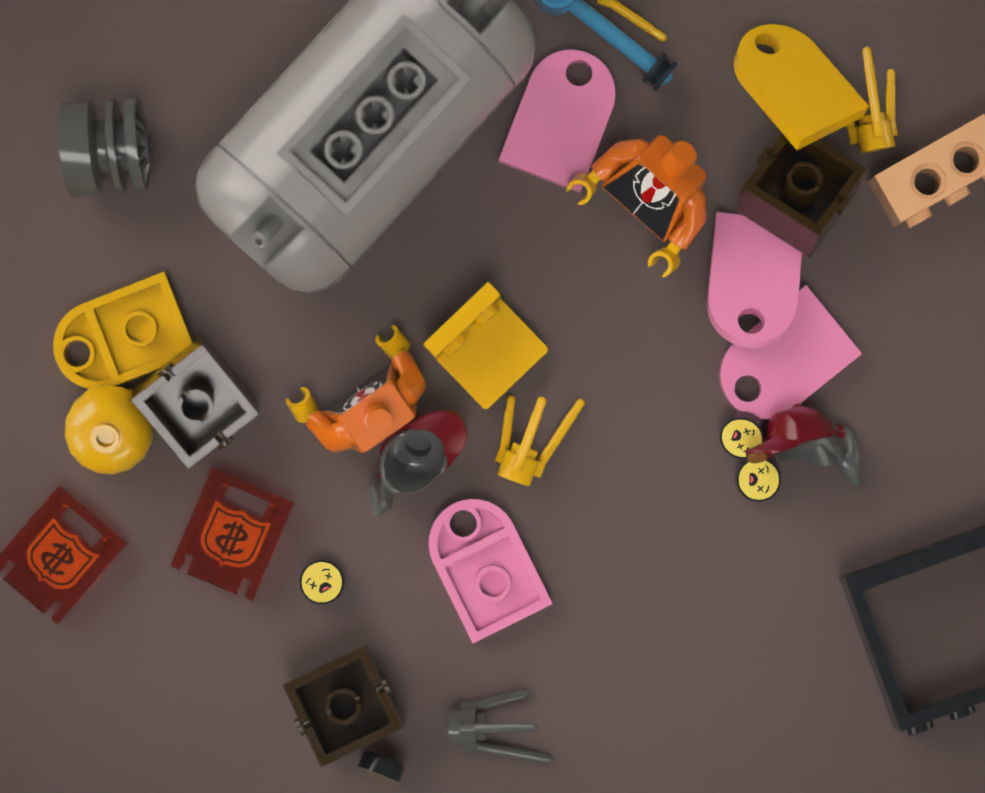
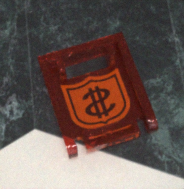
M212 468L172 560L171 567L180 570L185 563L187 554L191 555L194 558L188 569V575L235 595L239 592L245 578L251 582L244 598L254 601L296 503ZM230 487H235L270 502L263 518L224 502Z
M58 486L0 554V571L7 566L9 561H12L16 566L9 571L3 580L43 614L47 613L57 601L60 602L62 606L51 618L54 623L59 625L129 543L64 487ZM71 509L103 535L93 547L62 522Z

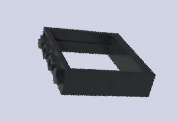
M985 525L839 577L893 727L900 732L907 730L910 736L932 729L934 727L932 720L949 715L951 720H957L975 713L974 705L985 701V684L908 712L864 590L985 547Z

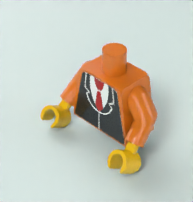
M658 135L649 143L643 139L618 141L591 165L593 170L590 173L575 175L566 188V192H568L575 184L585 186L587 194L577 203L578 205H584L588 203L596 192L597 183L603 180L605 183L601 187L660 240L665 242L669 239L671 242L667 247L657 250L648 259L649 268L659 260L660 256L668 261V269L662 277L668 276L679 267L680 250H686L707 220L706 195L702 188L708 177L706 172L695 163L697 158L695 148L685 141L672 143L663 135Z
M391 325L394 330V336L389 341L385 342L379 334L375 338L377 345L392 359V363L324 411H319L316 401L306 387L300 388L305 397L301 402L291 403L286 398L285 402L296 421L306 423L307 428L326 449L332 452H341L348 449L360 453L367 452L416 417L417 401L426 388L425 380L412 354L408 352L410 349L409 340L396 325Z

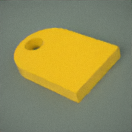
M767 24L751 29L741 39L733 62L736 77L796 150L865 116L869 105L818 46L802 32L784 25ZM756 45H767L771 47L775 53L766 54L760 51L756 47Z
M161 272L85 302L70 310L62 318L56 329L53 351L58 367L73 383L87 389L103 384H112L119 387L156 372L191 345L193 339L167 273ZM82 341L90 349V358L84 365L74 367L67 360V350L74 342Z

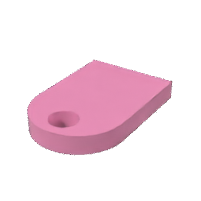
M562 50L543 59L531 74L498 162L567 188L575 175L589 173L615 103L614 80L604 63L592 54L580 50ZM574 63L587 65L592 73L591 80L583 86L571 84L566 77V71L569 66ZM575 184L570 190L581 194L583 185Z
M716 212L707 293V312L713 327L724 339L741 347L759 348L778 341L792 325L798 307L802 252L740 214ZM745 314L755 315L761 320L762 329L757 333H747L740 328L738 319Z
M805 285L799 290L798 307L792 325L782 338L770 345L759 348H747L735 344L729 347L720 365V386L726 400L736 411L749 412L761 420H768L776 412L802 403L862 353L809 287ZM760 321L747 333L759 332L762 329V322ZM749 376L757 381L759 394L754 401L745 402L737 397L735 384L739 378Z
M467 499L448 506L439 514L430 531L429 553L472 643L553 604L514 524L501 508L488 501ZM461 510L471 512L477 521L475 531L467 537L456 535L450 526L452 516Z

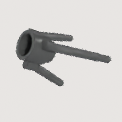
M527 689L508 692L479 701L461 702V710H449L450 745H462L463 752L480 751L547 764L553 762L551 755L478 741L486 740L487 733L535 732L538 729L536 723H486V714L477 713V711L526 698L529 695Z

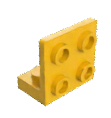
M489 282L423 343L424 348L485 410L489 409L548 352V347L501 299V294Z

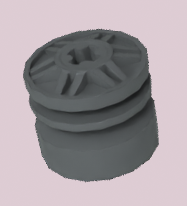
M137 96L126 97L124 101V118L121 116L118 101L115 98L108 99L104 120L98 119L96 109L91 101L61 103L58 112L59 151L65 185L71 197L101 195L105 174L111 175L113 185L118 193L126 192L128 172L130 173L134 190H148L150 168L153 159L149 124L143 114L142 105Z

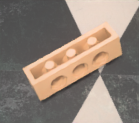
M985 114L878 173L868 181L894 227L906 221L908 227L912 228L933 215L929 209L931 206L944 200L949 207L971 194L968 185L981 178L985 182ZM961 151L971 156L974 164L971 173L960 172L955 167L953 162L955 152ZM925 173L933 178L935 191L932 195H924L916 189L915 177L917 174Z

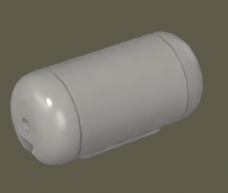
M349 0L218 143L219 146H215L206 156L198 170L195 186L199 206L217 228L280 284L292 291L309 294L329 289L350 271V266L353 267L513 92V89L523 81L533 65L536 39L531 22L514 0Z

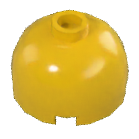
M103 384L88 389L74 401L65 420L64 436L70 453L81 466L95 473L114 475L132 469L145 458L153 442L154 427L131 401L132 390L112 384Z

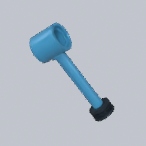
M534 0L538 8L549 15L566 14L568 11L646 72L647 74L642 81L646 83L649 80L651 82L650 85L654 84L653 90L655 92L661 85L668 84L673 78L672 71L677 66L675 61L672 64L669 63L670 59L666 61L667 55L665 53L659 59L654 57L584 0Z

